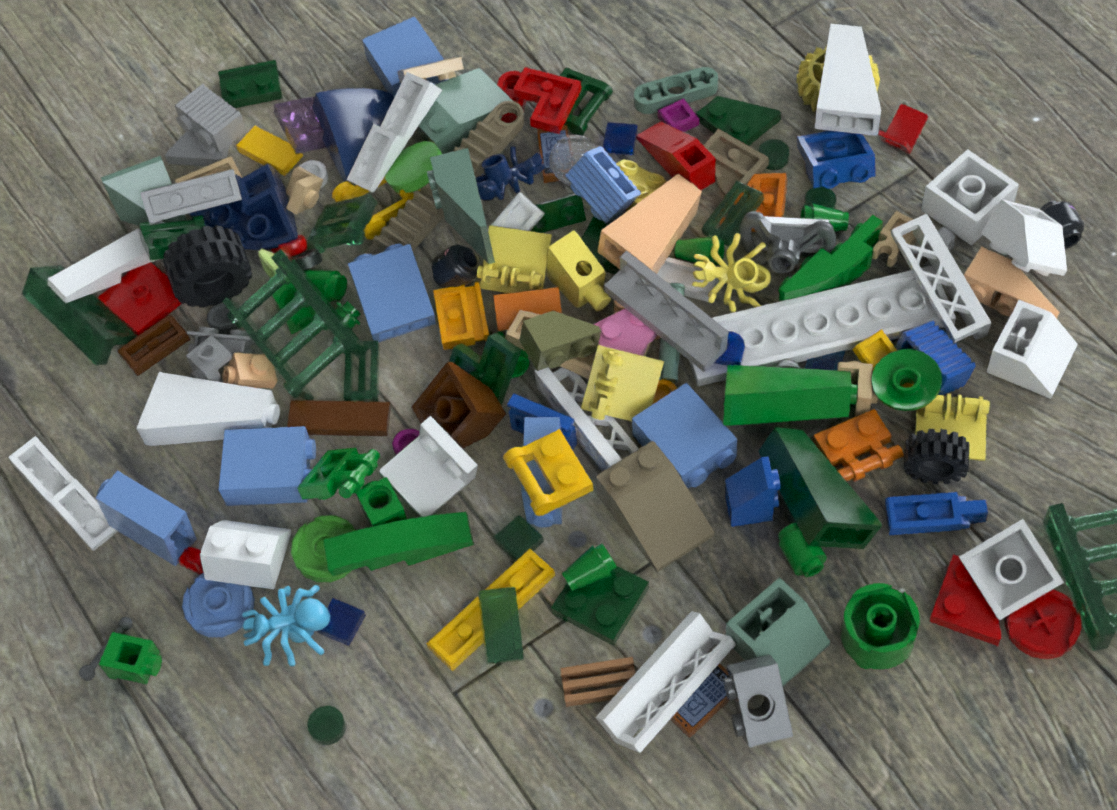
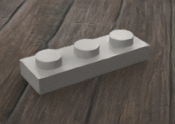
M234 169L141 192L149 223L242 200Z

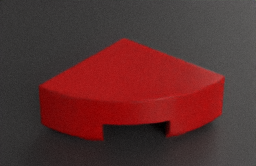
M186 547L178 558L179 565L199 575L204 573L200 558L201 550Z

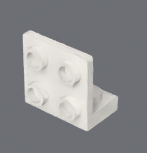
M430 416L420 424L419 436L380 469V475L383 478L387 477L392 488L420 517L433 515L476 477L478 465Z

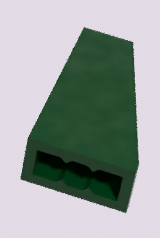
M779 427L773 429L758 452L761 457H769L771 470H778L780 479L779 491L808 546L864 549L882 527L880 520L803 430Z

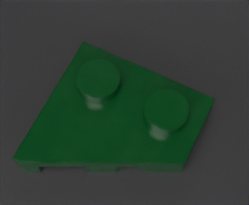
M721 96L715 97L696 112L699 123L713 134L720 129L748 146L781 121V112L779 110Z

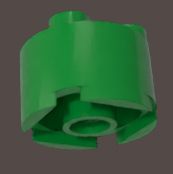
M873 583L859 588L852 595L844 610L841 626V640L844 649L855 660V663L863 669L882 670L901 664L909 658L915 644L920 623L918 607L911 596L904 591L901 593L893 589L892 585Z

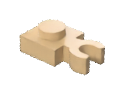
M896 211L881 230L879 235L880 242L874 246L872 258L876 260L881 253L889 254L887 266L892 267L895 265L898 250L900 251L891 236V230L914 219ZM913 231L902 235L909 245L914 246L917 242Z

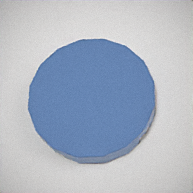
M204 573L194 579L195 583L191 585L190 589L188 587L184 593L182 609L187 622L197 633L207 637H225L237 632L243 626L245 620L250 618H244L242 616L243 612L254 609L255 598L251 586L205 580Z

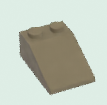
M651 441L595 476L598 497L656 572L664 569L715 536L714 530L674 465L654 441Z

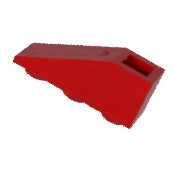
M659 122L636 135V139L672 178L679 174L690 183H693L699 190H703L715 183L716 158L697 138L663 122Z

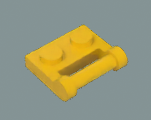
M560 429L523 447L511 448L503 455L506 465L515 471L532 501L530 506L536 516L545 515L594 491L592 481ZM535 460L553 493H543L527 466V462Z

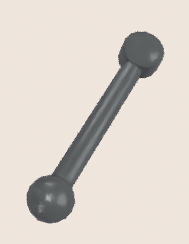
M122 617L118 622L119 627L115 633L122 634L124 631L131 629L133 625L132 619ZM108 641L92 662L81 667L79 670V675L83 680L90 681L94 678V669L98 666Z

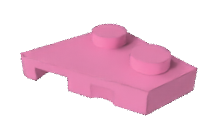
M623 309L594 324L599 326L601 330L598 345L642 356L646 352L648 344L653 342L657 336L654 331L627 309Z

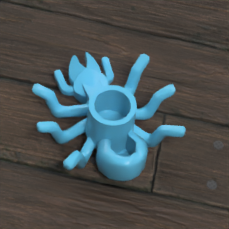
M314 585L310 590L299 588L295 593L292 605L287 606L286 597H289L291 588L286 586L284 589H279L280 613L266 597H262L260 603L273 615L270 619L259 614L256 610L243 612L242 616L244 618L250 617L243 624V629L250 631L243 635L247 639L243 642L245 646L258 642L261 637L271 632L262 642L265 653L263 665L268 666L272 658L270 644L281 631L280 644L291 667L295 666L296 663L288 638L296 643L306 642L319 655L324 654V649L311 638L314 631L321 630L328 625L331 617L325 605L317 599L310 598L320 590L318 585ZM302 597H307V598H308V599L302 600V601L300 602V600H301Z

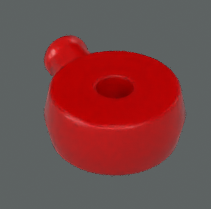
M298 235V239L280 244L278 248L271 249L273 253L280 252L283 257H292L306 251L308 244L303 235Z

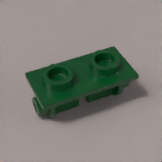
M569 193L568 196L535 204L544 215L531 229V232L544 233L586 221L582 197Z

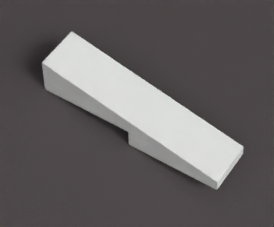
M407 72L381 126L373 124L347 180L374 193L442 90L433 83Z
M160 220V221L152 222V223H149V224H150V225H152V224H160V223H164V222H163L162 220ZM138 228L48 278V286L65 303L119 284L121 283V274L123 272L156 260H149L141 242Z
M36 436L8 457L20 474L93 551L118 532L109 526L98 502L77 479L70 475Z

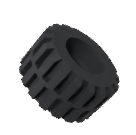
M205 226L202 229L190 230L189 233L177 237V241L171 242L168 246L169 250H166L163 255V265L175 297L178 298L179 302L182 304L187 303V306L190 307L199 306V308L227 302L232 297L238 296L242 289L248 286L249 280L252 278V269L237 233L234 234L233 230L229 228L223 229L222 226H215L213 228Z

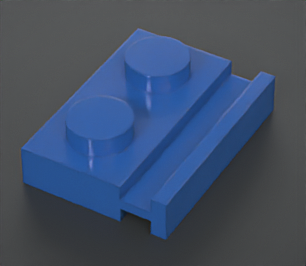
M513 393L507 403V406L511 408L509 410V417L513 430L524 434L525 417H560L562 434L572 450H574L577 445L576 429L573 426L574 418Z

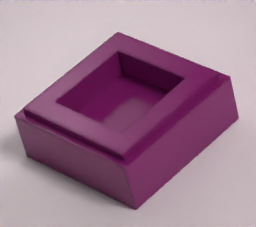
M684 98L657 110V116L661 122L682 132L699 126L698 116Z

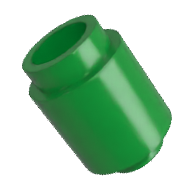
M796 522L786 526L779 532V547L795 575H804L808 578L815 576L823 570V564L827 560V556L821 547L808 546Z

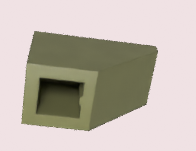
M551 311L524 320L519 340L534 367L539 371L548 367L556 368L565 361L576 357L584 358L591 355L597 350L601 330L599 326Z

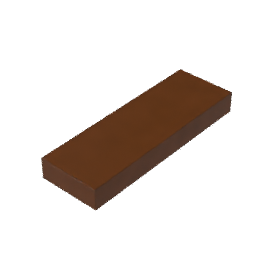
M291 400L287 427L305 426L308 435L388 436L391 406L390 402Z

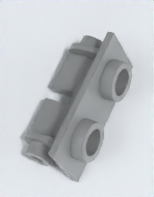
M199 327V332L187 331L189 336L195 338L194 343L189 345L188 353L210 336H213L231 353V356L234 353L255 354V350L251 349V345L260 344V342L251 338L250 333L247 331L230 330V335L218 334V329Z

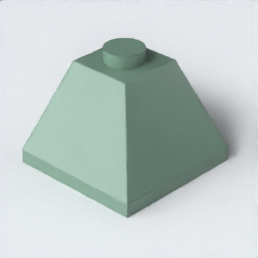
M161 156L101 177L120 220L135 225L149 222L141 192L172 185ZM184 214L164 219L162 221L164 223L184 221L187 219Z

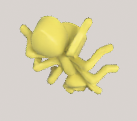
M738 233L734 235L733 242L726 251L728 266L718 255L717 251L720 244L716 235L712 237L713 246L710 255L721 267H716L706 256L695 254L694 258L701 261L693 264L695 267L702 269L701 271L696 270L693 272L694 278L704 281L693 282L692 286L703 288L709 282L718 278L719 282L708 293V302L713 303L716 299V294L726 283L727 287L723 302L729 306L730 312L733 313L736 311L735 302L731 300L733 289L737 291L739 300L742 303L751 304L755 308L761 305L754 298L746 297L743 290L748 293L758 292L768 287L771 282L769 270L751 260L766 247L764 242H761L742 259L734 262L733 253L740 241V234Z

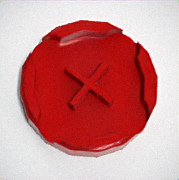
M1055 589L1005 617V628L1011 642L1018 650L1034 658L1047 660L1063 656L1073 648L1081 633L1082 619L1079 611L1077 613L1073 602L1068 596Z

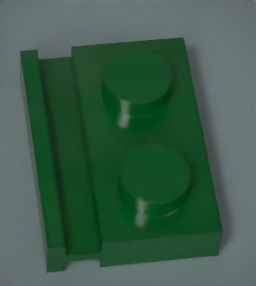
M276 60L218 71L221 97L233 108L283 99Z

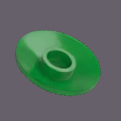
M913 349L897 350L887 354L876 364L872 373V388L876 397L883 404L895 410L911 411L928 405L936 398L942 385V374L936 361L926 353ZM905 383H910L913 385L912 387L908 388L901 387Z

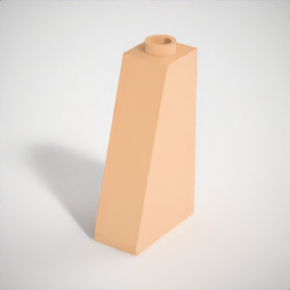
M677 174L601 230L598 253L620 269V256L625 251H628L657 274L676 246L677 240L681 238L696 215L702 191L693 183Z

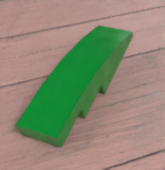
M466 512L394 521L323 540L328 571L333 576L364 566L373 571L401 561H405L410 566L474 545L470 522Z

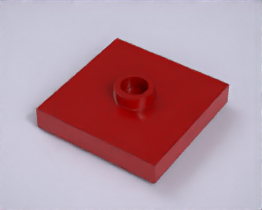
M151 262L132 269L121 278V283L111 286L97 297L107 310L137 336L164 319L182 304L175 297L168 276Z

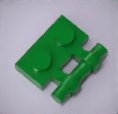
M356 447L327 450L297 487L301 498L325 500L335 495L337 489H339L340 496L350 498L353 493H358L365 483L364 478L370 476L376 470L380 454L375 449L359 454Z

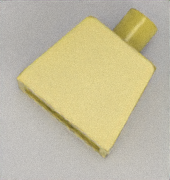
M575 230L548 247L546 272L548 279L556 287H559V290L575 307L580 308L589 302L596 311L604 309L611 301L609 295L603 290L605 281L604 268Z

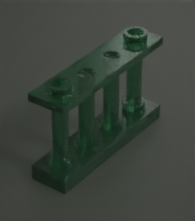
M280 249L271 257L278 266L275 270L276 275L242 305L228 297L222 302L230 310L227 313L228 318L238 328L243 327L286 380L283 386L288 393L295 399L300 396L305 400H313L315 397L306 387L310 381L342 353L346 355L350 352L357 358H360L369 349L297 262ZM285 283L287 285L292 283L297 289L294 293L295 297L259 329L249 316ZM304 306L306 308L311 306L316 312L313 316L314 320L278 352L268 338ZM330 329L336 336L332 339L333 344L302 372L296 375L286 362L322 330L327 331Z
M1063 503L1050 505L1043 520L1049 540L1076 609L1081 616L1082 624L1093 651L1106 649L1116 633L1117 614L1112 615L1110 611L1106 612L1102 599L1105 595L1117 593V578L1104 581L1093 579L1089 566L1090 563L1117 558V543L1086 549L1084 546L1080 547L1076 535L1078 531L1116 524L1117 509L1073 518L1072 515L1067 514Z

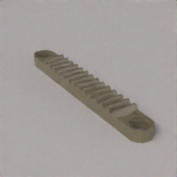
M514 101L501 102L482 122L479 121L475 130L471 129L469 131L468 138L462 139L459 148H454L453 152L468 148L475 178L481 176L484 172L482 162L492 155L500 154L522 130L525 122L522 107ZM506 113H513L517 116L516 120L511 123L502 122L500 119ZM429 183L422 187L420 191L414 192L413 199L406 201L405 208L398 210L397 217L390 219L389 226L382 228L380 236L376 235L374 237L373 243L363 254H372L373 256L384 252L387 247L394 244H402L403 246L410 244L412 251L417 248L444 217L443 209H436Z

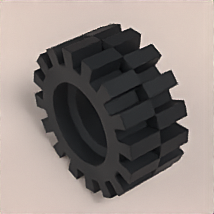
M928 429V433H925L923 430L917 431V435L911 434L909 439L905 441V473L907 475L911 474V478L914 480L921 478L920 482L927 483L930 480L932 484L939 485V481H943L944 484H951V479L958 482L961 480V477L965 478L967 472H969V441L966 442L964 436L958 437V433L954 431L947 434L945 429H941L940 432H935V429Z

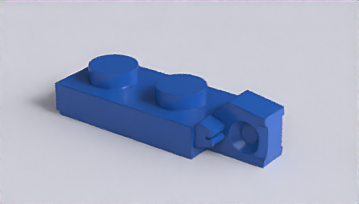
M957 492L885 498L889 535L970 528V524L986 522L988 514L986 500L966 501V497L958 496Z

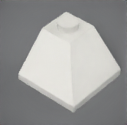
M1023 519L959 556L998 620L1003 619L1064 583Z

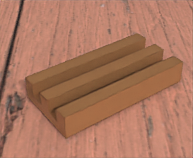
M633 657L560 668L566 707L612 700L623 686L571 694V690L601 687L607 684L629 681L635 674ZM625 670H627V672H620V673H614V674H608V675H602V676H595V677H589V678L576 679V680H570V681H569V679H574V678H581V677H587V676H593V675L606 674V673H612V672H618V671H625Z

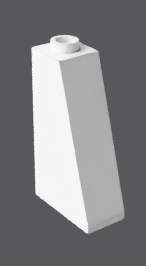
M831 24L817 103L815 129L878 136L881 107L862 27Z
M159 372L136 429L145 445L149 446L224 440L225 430L271 428L272 424H276L279 419L280 407L276 403L271 390Z

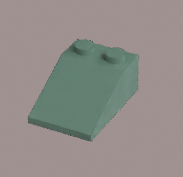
M480 68L435 84L442 91L415 131L425 141L434 142L442 154L453 152L455 147L459 148L461 146L463 138H468L469 131L471 129L475 130L479 121L482 122L498 104L513 100Z
M468 148L430 157L433 170L427 171L436 209H443L445 220L488 264L495 263Z

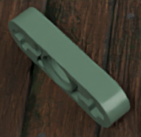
M701 67L641 84L634 91V106L640 113L651 114L683 98L687 103L711 97L718 90V74L712 68ZM672 87L684 89L680 94H672L668 90Z

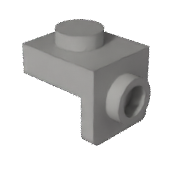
M213 336L208 337L186 355L193 370L190 373L191 377L223 382L218 369L232 359L231 353Z

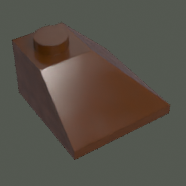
M447 362L412 405V409L420 423H423L431 416L462 449L487 437L506 415L493 391L453 362Z

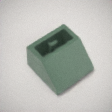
M780 577L726 623V635L731 636L736 645L733 649L744 660L766 655L772 656L778 663L782 686L786 685L830 645L829 639L807 603Z

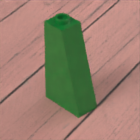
M727 365L723 425L733 426L849 417L850 404H857L858 385L851 384V371Z

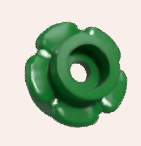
M348 301L344 305L340 302L336 303L338 306L332 314L349 330L356 324L360 325L358 317L361 313Z

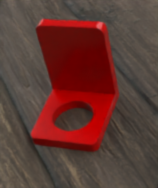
M901 104L887 131L879 130L878 136L882 142L910 154L928 120V115Z

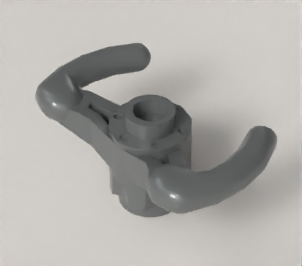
M754 211L745 214L739 229L740 241L747 253L757 247L751 234V229H755L768 247L766 260H768L769 267L778 273L791 272L794 266L799 263L800 253L821 237L824 239L822 248L830 254L836 245V235L833 226L822 220L816 221L806 228H793L791 226L772 224L762 213Z

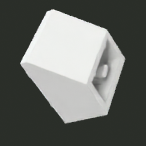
M1001 199L981 232L982 235L991 241L989 246L1001 254L1010 255L1013 258L1011 263L1023 271L1029 272L1030 269H1033L1044 276H1048L1050 273L1064 276L1067 272L1062 225L1040 209Z
M1018 300L992 350L987 373L1051 399L1072 358L1077 343L1051 312Z

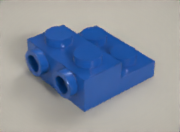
M825 131L797 137V148L805 161L806 174L814 188L831 189L839 183H862L871 177H876L875 154L863 134Z

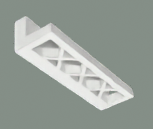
M924 214L892 229L891 236L953 342L960 341L970 335H973L975 340L987 336L991 321L928 214ZM913 231L921 248L907 244L902 235ZM922 256L928 258L931 265L934 266L937 275L922 271L919 265ZM928 280L934 282L933 286H931ZM938 283L943 284L953 302L938 298L935 293ZM945 308L950 309L949 314H947ZM954 311L960 313L967 327L957 331L951 320Z
M563 367L553 373L549 368L539 371L534 370L537 389L555 411L574 418L573 426H575L578 441L602 471L622 460L614 448L628 450L630 454L639 449L613 417L605 415L604 420H598L584 413L576 401H583L587 384L578 374ZM567 376L574 383L573 392H568L560 383ZM595 425L609 426L612 430L611 439H605Z
M691 611L595 718L617 744L641 753L733 649L736 643L731 636L714 632L700 613ZM714 644L717 645L712 652L707 653ZM691 674L688 679L683 680L687 675ZM664 701H667L664 706L659 707ZM640 728H643L635 738L632 737Z

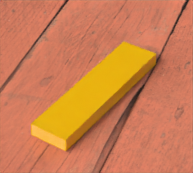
M531 549L527 550L426 643L428 649L453 672L555 577V570Z

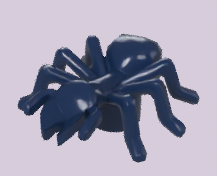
M512 146L510 147V158L513 167H509L503 154L492 155L482 162L485 175L482 173L481 176L475 178L480 199L491 201L497 197L499 200H503L505 186L508 184L518 194L520 192L518 180L532 185L534 183L533 175L545 169L540 154L537 152L529 159L518 164L516 147Z

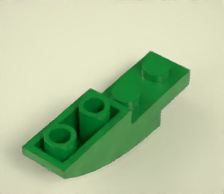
M872 215L864 224H857L850 237L844 243H838L831 254L821 248L813 257L808 256L802 262L799 271L793 277L788 276L781 283L778 289L780 293L779 302L848 286L871 267L873 247L880 241L879 235L882 230L883 221Z

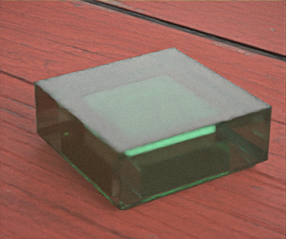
M520 515L515 517L494 536L495 543L514 561H517L527 550L531 549L534 551L544 542L543 536Z

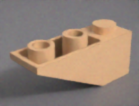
M981 246L964 274L965 279L980 303L997 310L1002 315L1011 316L1018 300L1047 310L1056 319L1058 318L1059 311L1023 271L1011 263V259Z

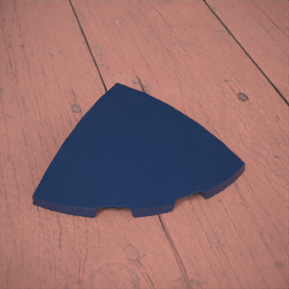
M368 88L335 89L315 93L312 109L324 131L322 140L343 182L348 181L347 178L373 124L381 126L393 102L394 97L392 93Z
M269 164L260 167L243 178L237 174L235 175L242 200L189 213L191 217L202 215L205 226H210V228L222 226L223 229L229 228L233 230L234 234L237 233L244 250L278 248L280 244L298 239L294 214L286 209L289 202L286 189L279 172Z

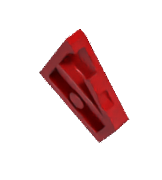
M953 554L929 622L998 646L1002 637L999 620L959 556Z

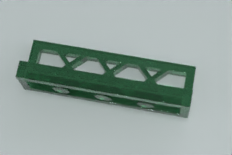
M62 265L30 268L22 295L96 366L107 364L113 346L127 344L136 338V334L93 294L65 303L48 286V278L65 269ZM108 330L117 332L118 334H112V333H111L110 331H108Z

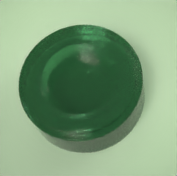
M770 139L760 145L758 152L769 157V165L766 169L779 170L787 165L790 150L785 142L778 139Z
M813 187L806 192L804 205L810 206L811 203L835 209L836 195L831 189Z
M322 706L311 713L308 718L307 728L315 742L321 745H332L338 742L345 734L346 722L342 713L337 708Z

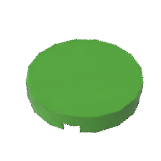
M424 141L415 143L401 151L385 175V180L397 193H400V190H404L405 193L414 192L429 183L427 171L433 170L430 157L441 155L442 152L434 142Z
M322 515L314 518V521L308 525L305 523L298 529L292 540L291 554L296 568L305 578L315 582H333L344 578L351 572L348 571L333 576L328 571L323 540L355 531L353 525L348 520L336 515Z

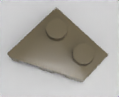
M720 129L704 144L705 148L716 158L715 182L731 205H734L737 197L746 190L747 184L754 174H761L769 165V157Z

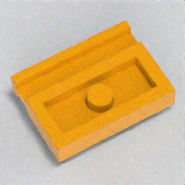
M475 282L474 286L469 287L462 285L433 290L444 350L453 349L454 346L461 343L469 346L475 345L476 341H487L489 332L479 282Z

